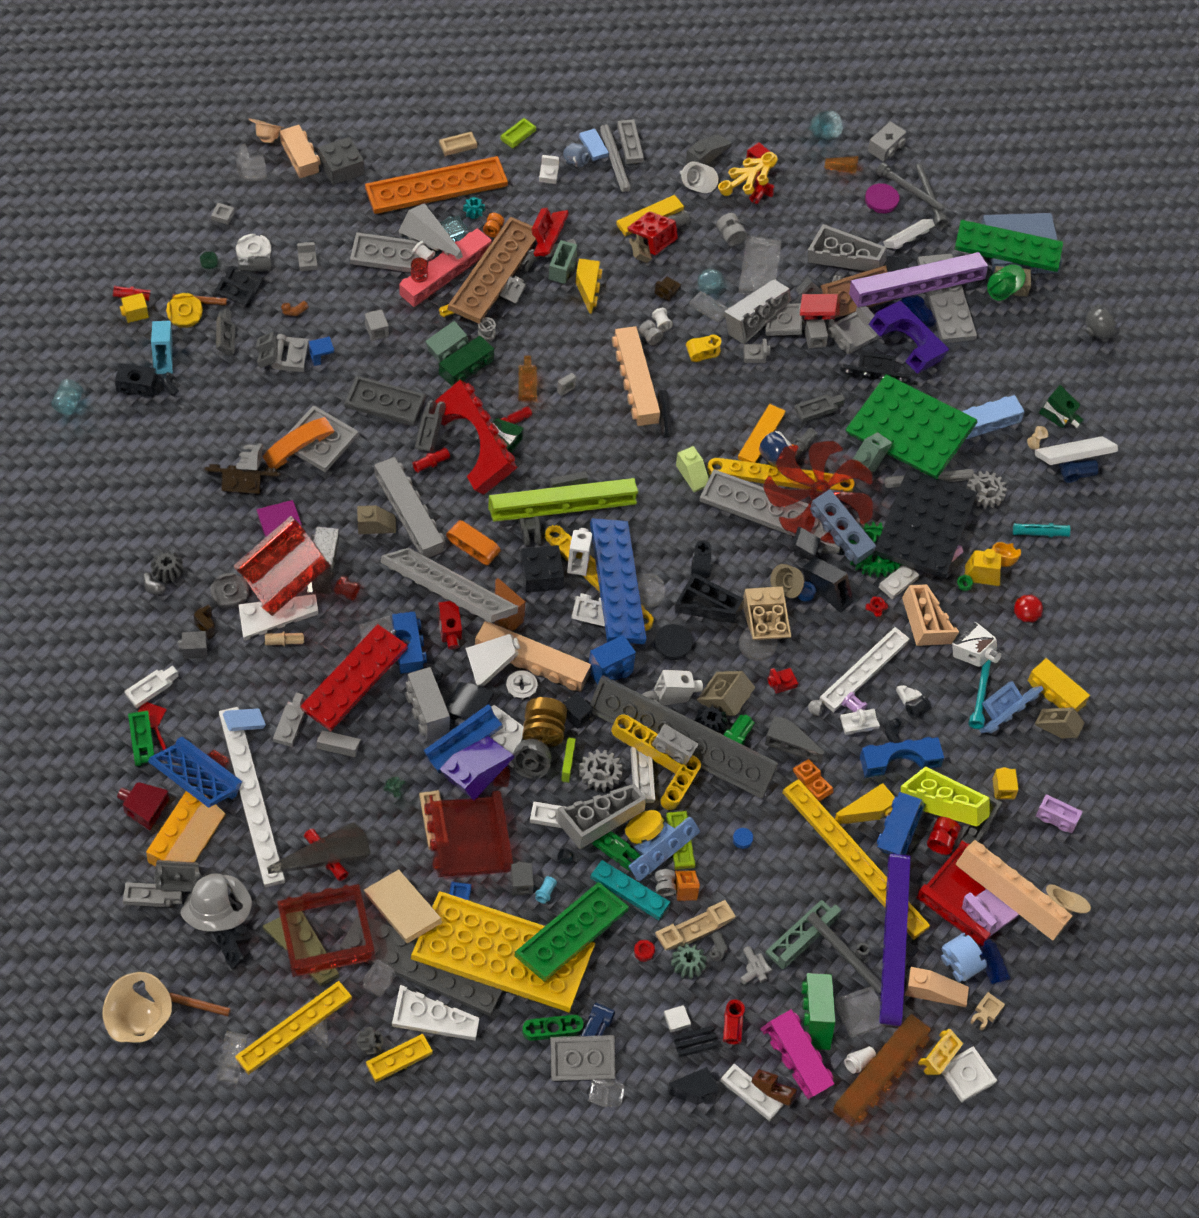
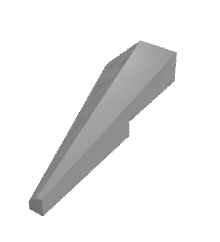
M425 203L408 211L399 229L400 236L406 235L410 240L423 241L425 246L436 251L440 249L446 255L452 254L456 259L463 257L459 247Z

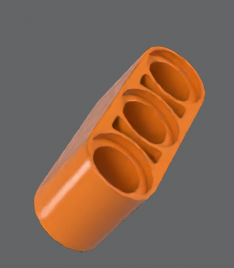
M459 520L446 533L451 543L484 565H489L501 552L497 543L464 521Z

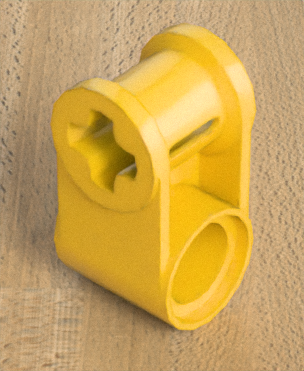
M717 335L693 338L686 343V348L692 362L716 358L721 352V338Z

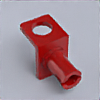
M762 170L758 172L753 183L754 192L749 197L750 201L755 204L759 203L764 194L769 197H773L774 185L770 183L765 185L759 184L757 177L761 174Z

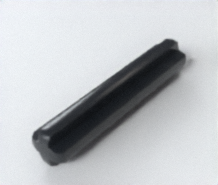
M659 390L658 404L661 433L664 438L671 437L672 429L668 392L666 390Z

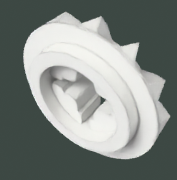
M527 671L512 673L506 682L508 693H511L514 698L518 697L522 700L526 697L530 698L532 694L536 693L538 686L535 676ZM521 680L525 685L523 690H521L519 686Z

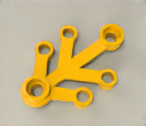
M767 152L761 158L745 159L743 161L745 168H731L728 173L735 180L732 182L729 180L722 181L718 185L720 193L724 196L731 195L733 188L747 180L743 186L745 194L753 193V183L760 170L762 172L757 177L760 185L767 184L769 181L767 177L768 172L777 163V156L773 152Z

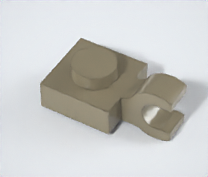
M636 234V240L629 239L633 255L637 260L648 263L652 260L649 248L644 244V238Z

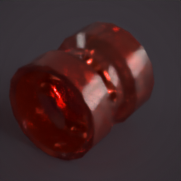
M419 257L411 261V279L413 281L421 283L428 279V262L426 259Z
M343 575L338 579L334 592L339 595L343 594L346 599L353 601L358 595L361 586L355 581L351 582L349 578Z

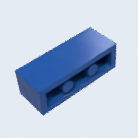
M899 792L898 797L893 799L892 812L886 817L883 834L881 833L877 839V847L882 853L906 855L925 807L922 799Z

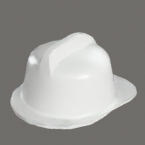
M692 161L680 171L683 184L691 190L709 193L718 184L717 172L708 165Z

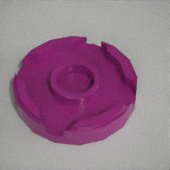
M874 184L866 191L865 203L877 213H889L898 206L899 194L890 185Z

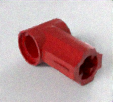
M733 999L729 1001L724 1011L723 1042L731 1045L741 1044L745 1006L740 1000ZM734 1008L738 1010L739 1014L734 1015L729 1011V1009Z

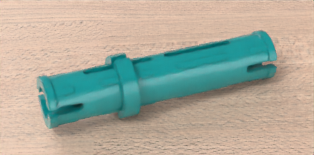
M1053 523L1048 525L1013 524V535L1048 536V538H1053V536L1070 537V525H1054Z

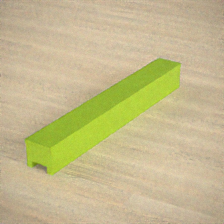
M635 478L496 494L489 495L488 510H490L492 520L495 522L637 504L636 494H638Z

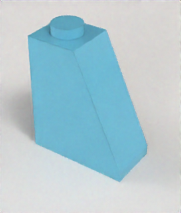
M152 321L151 346L153 367L156 368L157 374H166L167 372L173 374L171 321Z

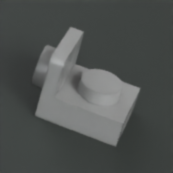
M298 243L297 252L300 271L318 270L315 243Z
M516 276L514 278L509 277L500 296L517 304L523 290L527 287L524 284V280Z
M767 339L762 340V345L744 344V363H766V357L770 356V345H767Z

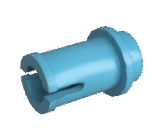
M547 876L540 889L535 892V899L543 904L550 901V895L557 881Z

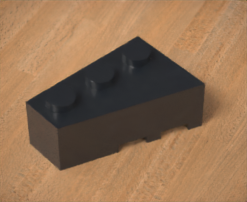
M693 573L675 602V613L735 623L744 607V598Z

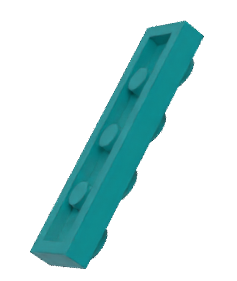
M603 860L600 861L590 876V879L601 883L605 888L658 921L670 905V901Z

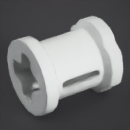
M420 241L415 245L412 253L414 255L417 254L423 260V263L427 264L435 256V251H431L424 245L423 241Z
M665 308L656 309L652 313V318L657 322V328L662 332L672 327L673 323L668 319Z

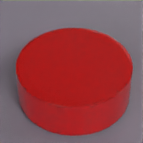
M641 940L636 943L634 955L639 961L647 962L653 958L655 947L652 942Z

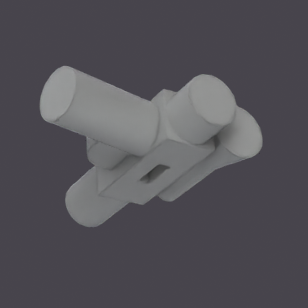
M750 946L745 947L743 952L749 964L746 967L747 973L740 977V981L745 985L756 977L760 983L765 982L768 979L766 975L770 974L773 970L766 963L762 953L756 956Z

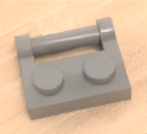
M278 334L276 336L277 360L271 364V367L276 370L304 372L309 339L286 337L283 334ZM284 345L289 346L286 362L281 361Z

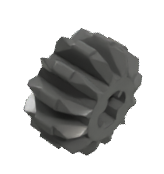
M168 550L164 554L160 551V556L154 555V561H151L150 564L151 572L158 581L163 579L165 584L168 580L174 583V577L180 578L181 572L184 570L183 560L181 557H178L176 552L171 554Z

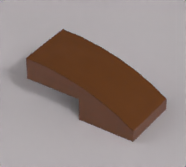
M758 1069L751 1082L767 1096L790 1106L796 1097L797 1089L777 1083L779 1075Z

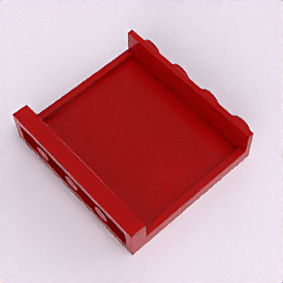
M962 840L956 851L928 884L922 886L917 899L983 947L990 939L991 933L972 920L962 909L964 896L971 892L976 897L986 888L955 865L964 850L970 845Z

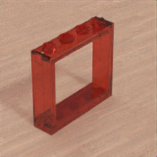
M347 884L337 889L327 888L322 892H308L299 897H287V899L277 901L292 977L375 960V950L359 884L351 886ZM355 900L365 945L296 960L286 914Z

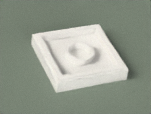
M974 1046L953 1057L942 1072V1075L961 1103L997 1083V1079Z

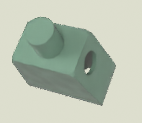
M876 433L863 441L853 461L865 470L875 472L891 447L892 442L880 433Z

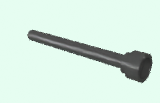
M883 162L878 166L876 174L880 177L890 178L939 211L945 209L943 204L893 173L890 166Z
M916 164L915 167L926 194L936 200L922 164ZM931 206L935 214L933 221L936 228L946 227L949 223L947 216Z

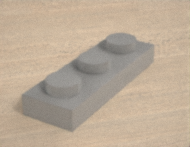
M634 119L617 121L626 164L643 162L644 157Z

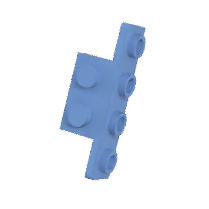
M1013 681L1008 682L982 703L992 720L979 729V731L991 734L998 730V725L1009 721L1013 717L1012 714L1014 712L1023 710L1028 701L1031 702L1037 699L1043 687L1031 688L1024 695H1021Z
M688 817L676 828L664 822L663 829L656 837L650 841L642 840V843L634 847L641 855L629 865V869L636 880L641 881L700 833L693 818Z

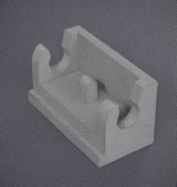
M263 444L245 445L244 449L252 451L239 454L241 459L237 463L236 469L257 470L262 462Z

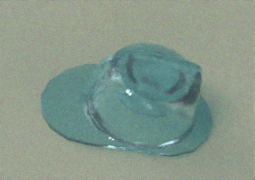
M831 110L820 112L812 118L811 126L808 127V130H812L814 136L818 138L828 139L837 137L841 134L843 128L841 117L837 112Z

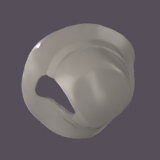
M210 874L198 880L192 892H189L181 909V916L189 925L202 931L228 930L245 921L250 913L252 900L245 886L237 878L229 875ZM227 885L235 899L243 904L241 910L234 911L230 906Z

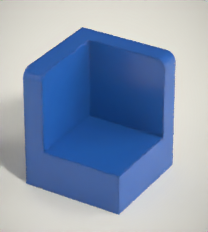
M330 336L309 341V353L314 366L321 365L322 355L334 353Z

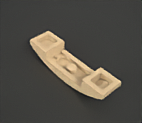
M726 900L709 907L707 912L674 926L672 924L656 931L655 935L665 951L672 950L679 946H685L687 943H693L713 933L735 919L736 916Z

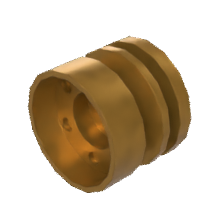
M538 697L528 701L525 709L526 720L524 721L522 732L524 740L537 739L548 747L561 744L564 739V724L567 715L566 705L561 701L548 697Z

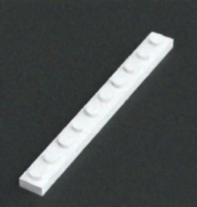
M234 707L219 711V717L235 776L242 781L239 792L264 887L283 884L285 880L245 731H229L222 715L225 711L239 709Z

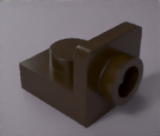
M666 276L662 282H656L654 293L669 302L681 289V284Z
M208 604L205 607L199 608L193 616L194 625L200 631H206V637L209 640L215 636V624L211 619L212 608Z

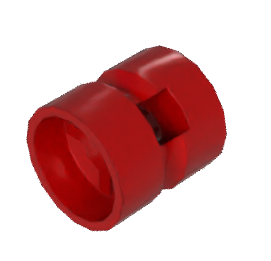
M947 817L937 818L933 831L927 840V846L938 854H950L955 840L960 833L961 826L953 819Z

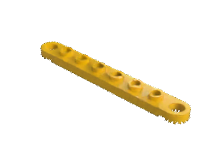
M723 458L711 459L707 467L711 475L714 470L712 466L718 464L721 467L718 471L748 482L824 492V488L837 491L842 489L843 492L851 493L854 488V480L846 475L777 467ZM846 482L849 484V487L845 488L840 484Z
M549 526L545 532L546 541L551 546L559 545L560 554L568 561L572 537L560 526ZM552 532L559 533L558 538H552V536L549 534ZM576 553V558L582 559L583 553ZM590 555L586 576H582L600 592L596 562ZM641 604L643 618L649 621L644 625L645 631L653 626V617Z

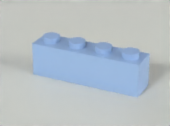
M1016 396L1003 397L1000 400L990 401L984 405L974 406L962 411L976 418L978 422L966 439L1020 423L1025 411Z

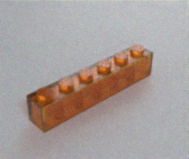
M910 1014L835 1103L833 1112L852 1127L857 1122L861 1123L868 1114L866 1112L869 1107L874 1108L879 1102L880 1097L878 1096L882 1091L886 1093L893 1085L892 1079L895 1076L899 1078L906 1069L904 1065L907 1061L911 1063L918 1055L917 1049L920 1046L924 1048L929 1042L930 1037L928 1035L931 1029L914 1015Z

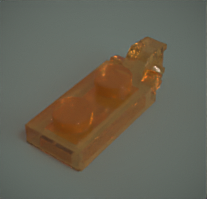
M524 356V365H519L518 401H537L536 365H531V356Z

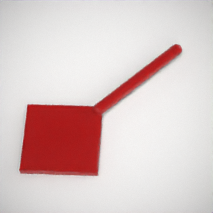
M146 702L140 706L138 712L148 711L150 727L154 729L162 749L165 750L167 748L158 730V726L167 709Z

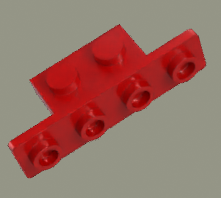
M548 208L540 210L531 229L532 235L538 243L533 253L535 257L547 256L551 253L569 215L568 210L553 212L552 215Z

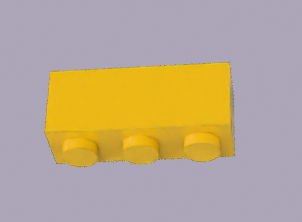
M1047 658L1031 671L1028 682L1033 688L1042 686L1043 690L1041 693L1048 701L1053 702L1059 708H1074L1078 712L1086 705L1090 694Z

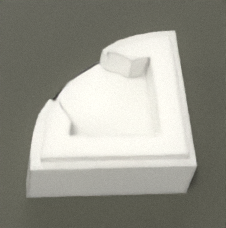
M904 685L897 686L896 688L904 706L917 701L919 696L922 695L918 690Z

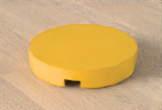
M181 293L172 297L170 302H168L166 313L173 325L179 328H188L200 321L203 308L200 300L194 297V295Z
M655 810L644 811L636 815L626 826V836L632 843L637 844L642 843L641 841L645 839L647 841L652 840L663 829L664 819L662 815Z

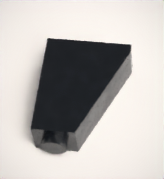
M814 557L802 567L805 581L812 583L816 591L837 611H843L854 602L846 572L817 557Z

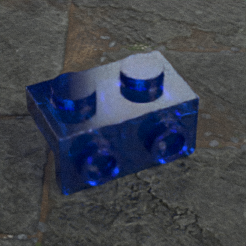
M911 295L902 298L901 302L926 326H933L937 322L932 311L925 305L922 297Z

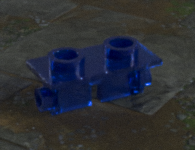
M991 939L984 941V945L979 946L982 952L979 956L981 961L984 959L986 961L987 967L985 971L991 985L1010 980L1011 978L996 942H992Z

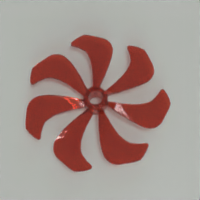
M834 441L817 442L809 449L810 464L817 480L815 482L796 463L795 454L798 445L784 447L776 461V467L785 477L811 488L799 490L783 489L775 484L771 476H768L764 482L763 489L772 505L786 507L808 496L814 500L823 494L818 492L817 489L825 493L830 487L845 480L860 479L871 485L872 472L861 462L852 459L843 463L829 482L825 481L824 469L828 457L843 451V448ZM833 492L839 500L849 504L858 512L861 525L872 518L873 502L868 495L855 492ZM812 500L799 516L793 519L779 517L780 524L784 530L795 534L798 527L808 532L812 531L815 517L810 510ZM827 512L829 516L834 515L832 512ZM838 526L840 530H845L843 526ZM829 532L821 537L823 542L835 543L833 536Z

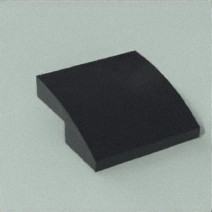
M231 265L225 278H221L214 292L247 306L259 291L264 278L249 271L239 270L237 266Z
M459 682L446 703L450 718L453 720L458 718L464 721L491 702L494 697V691L474 684Z

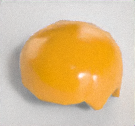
M997 542L991 548L995 553L1001 554V567L1013 566L1021 556V549L1016 550L1013 543Z

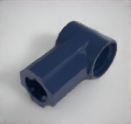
M1094 459L1077 462L1074 460L1059 464L1061 474L1066 483H1072L1079 478L1096 476L1098 474V463Z
M596 1002L591 1010L589 1021L582 1036L603 1035L605 1029L610 1026L613 1020L615 1010Z

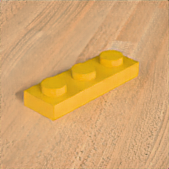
M421 1034L366 1061V1066L376 1083L432 1055L433 1051L424 1035Z

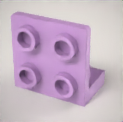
M987 889L976 897L971 892L964 896L962 909L972 920L991 933L990 936L1019 916L1017 912Z

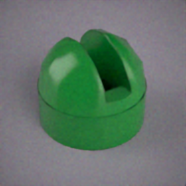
M962 575L957 580L961 591L971 590L973 580L969 575Z

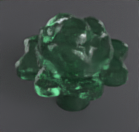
M398 776L386 780V786L383 787V790L392 792L394 798L402 795L400 789L405 784V780L400 781Z

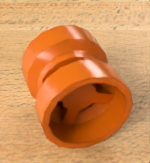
M490 213L487 217V222L483 226V232L489 237H496L505 222L504 218L498 213Z

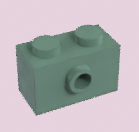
M560 240L549 266V280L566 284L570 272L575 270L576 244Z
M455 321L425 341L428 351L439 363L469 343L466 333Z

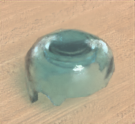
M706 269L698 276V287L704 293L717 294L721 288H724L723 275L717 269Z

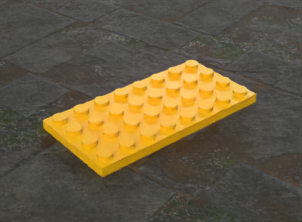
M439 891L432 908L441 917L442 923L419 936L411 954V960L570 1013L595 946L594 942H591L544 982L520 962L514 954L518 948L545 926Z

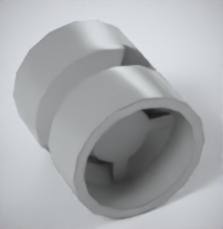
M725 214L717 221L716 226L729 246L739 245L746 239L747 232L736 214Z

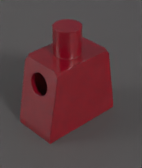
M140 782L136 783L131 791L122 787L117 794V798L124 801V813L148 830L152 829L170 800L168 790Z

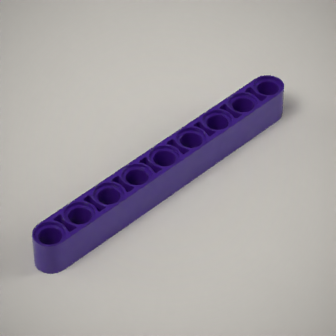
M891 853L888 858L879 1024L901 1026L910 855Z

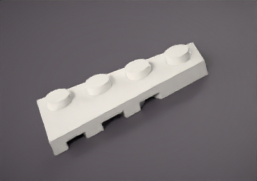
M316 595L239 604L243 640H249L251 636L257 634L259 636L263 635L268 630L276 627L278 629L285 627L287 623L293 621L296 623L318 615Z
M400 985L392 1027L476 1040L479 1025L478 1017L457 1008H450L444 1005L443 1002L431 1000L425 997L424 994L412 992L407 987Z

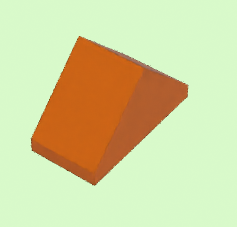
M695 870L675 871L677 901L697 900L700 884Z

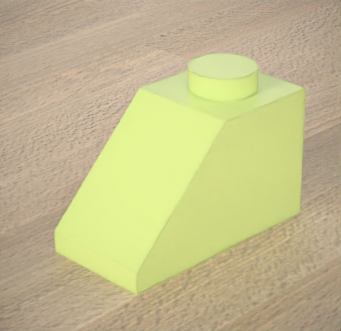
M692 446L678 452L676 467L693 492L704 489L709 478L703 459L695 447Z

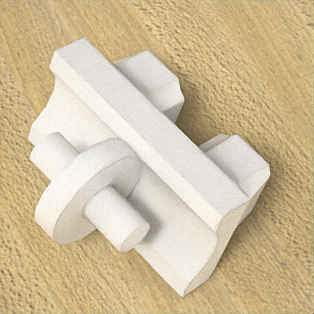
M858 709L857 712L840 715L845 735L862 731L868 732L880 727L875 709L865 711Z

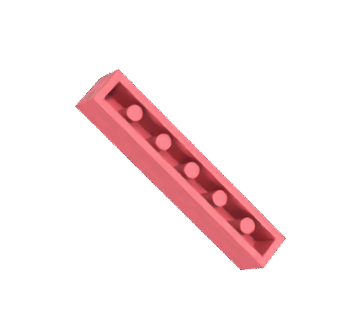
M478 228L469 232L463 239L455 242L462 252V258L456 259L454 255H446L442 251L435 259L430 260L421 269H417L414 274L401 281L399 284L400 296L413 307L417 306L478 262L491 245L492 240Z

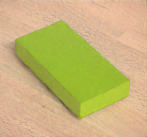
M523 118L500 136V140L513 149L536 131V126Z
M574 738L567 739L562 782L569 783L575 748Z

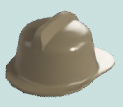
M780 564L773 569L770 579L771 586H783L784 596L795 598L799 596L804 587L802 572L787 564Z

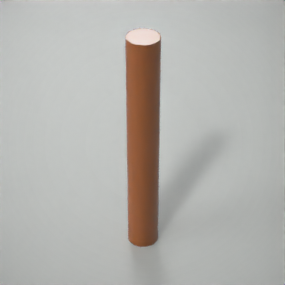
M194 296L202 304L227 305V298Z
M169 993L171 1002L224 1016L230 1015L231 1008Z

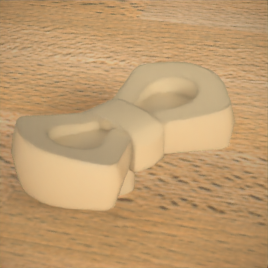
M1043 426L1036 427L1035 433L1027 439L1028 446L1031 449H1039L1041 439L1048 437L1047 429Z

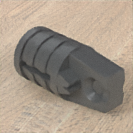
M269 255L238 258L239 270L251 272L271 270Z

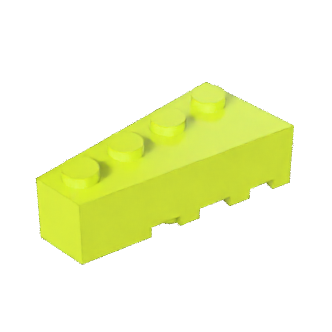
M926 766L901 785L902 793L922 799L925 803L923 810L925 812L973 826H979L990 816L989 797Z

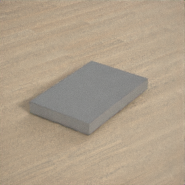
M614 1035L550 1037L551 1081L615 1079Z

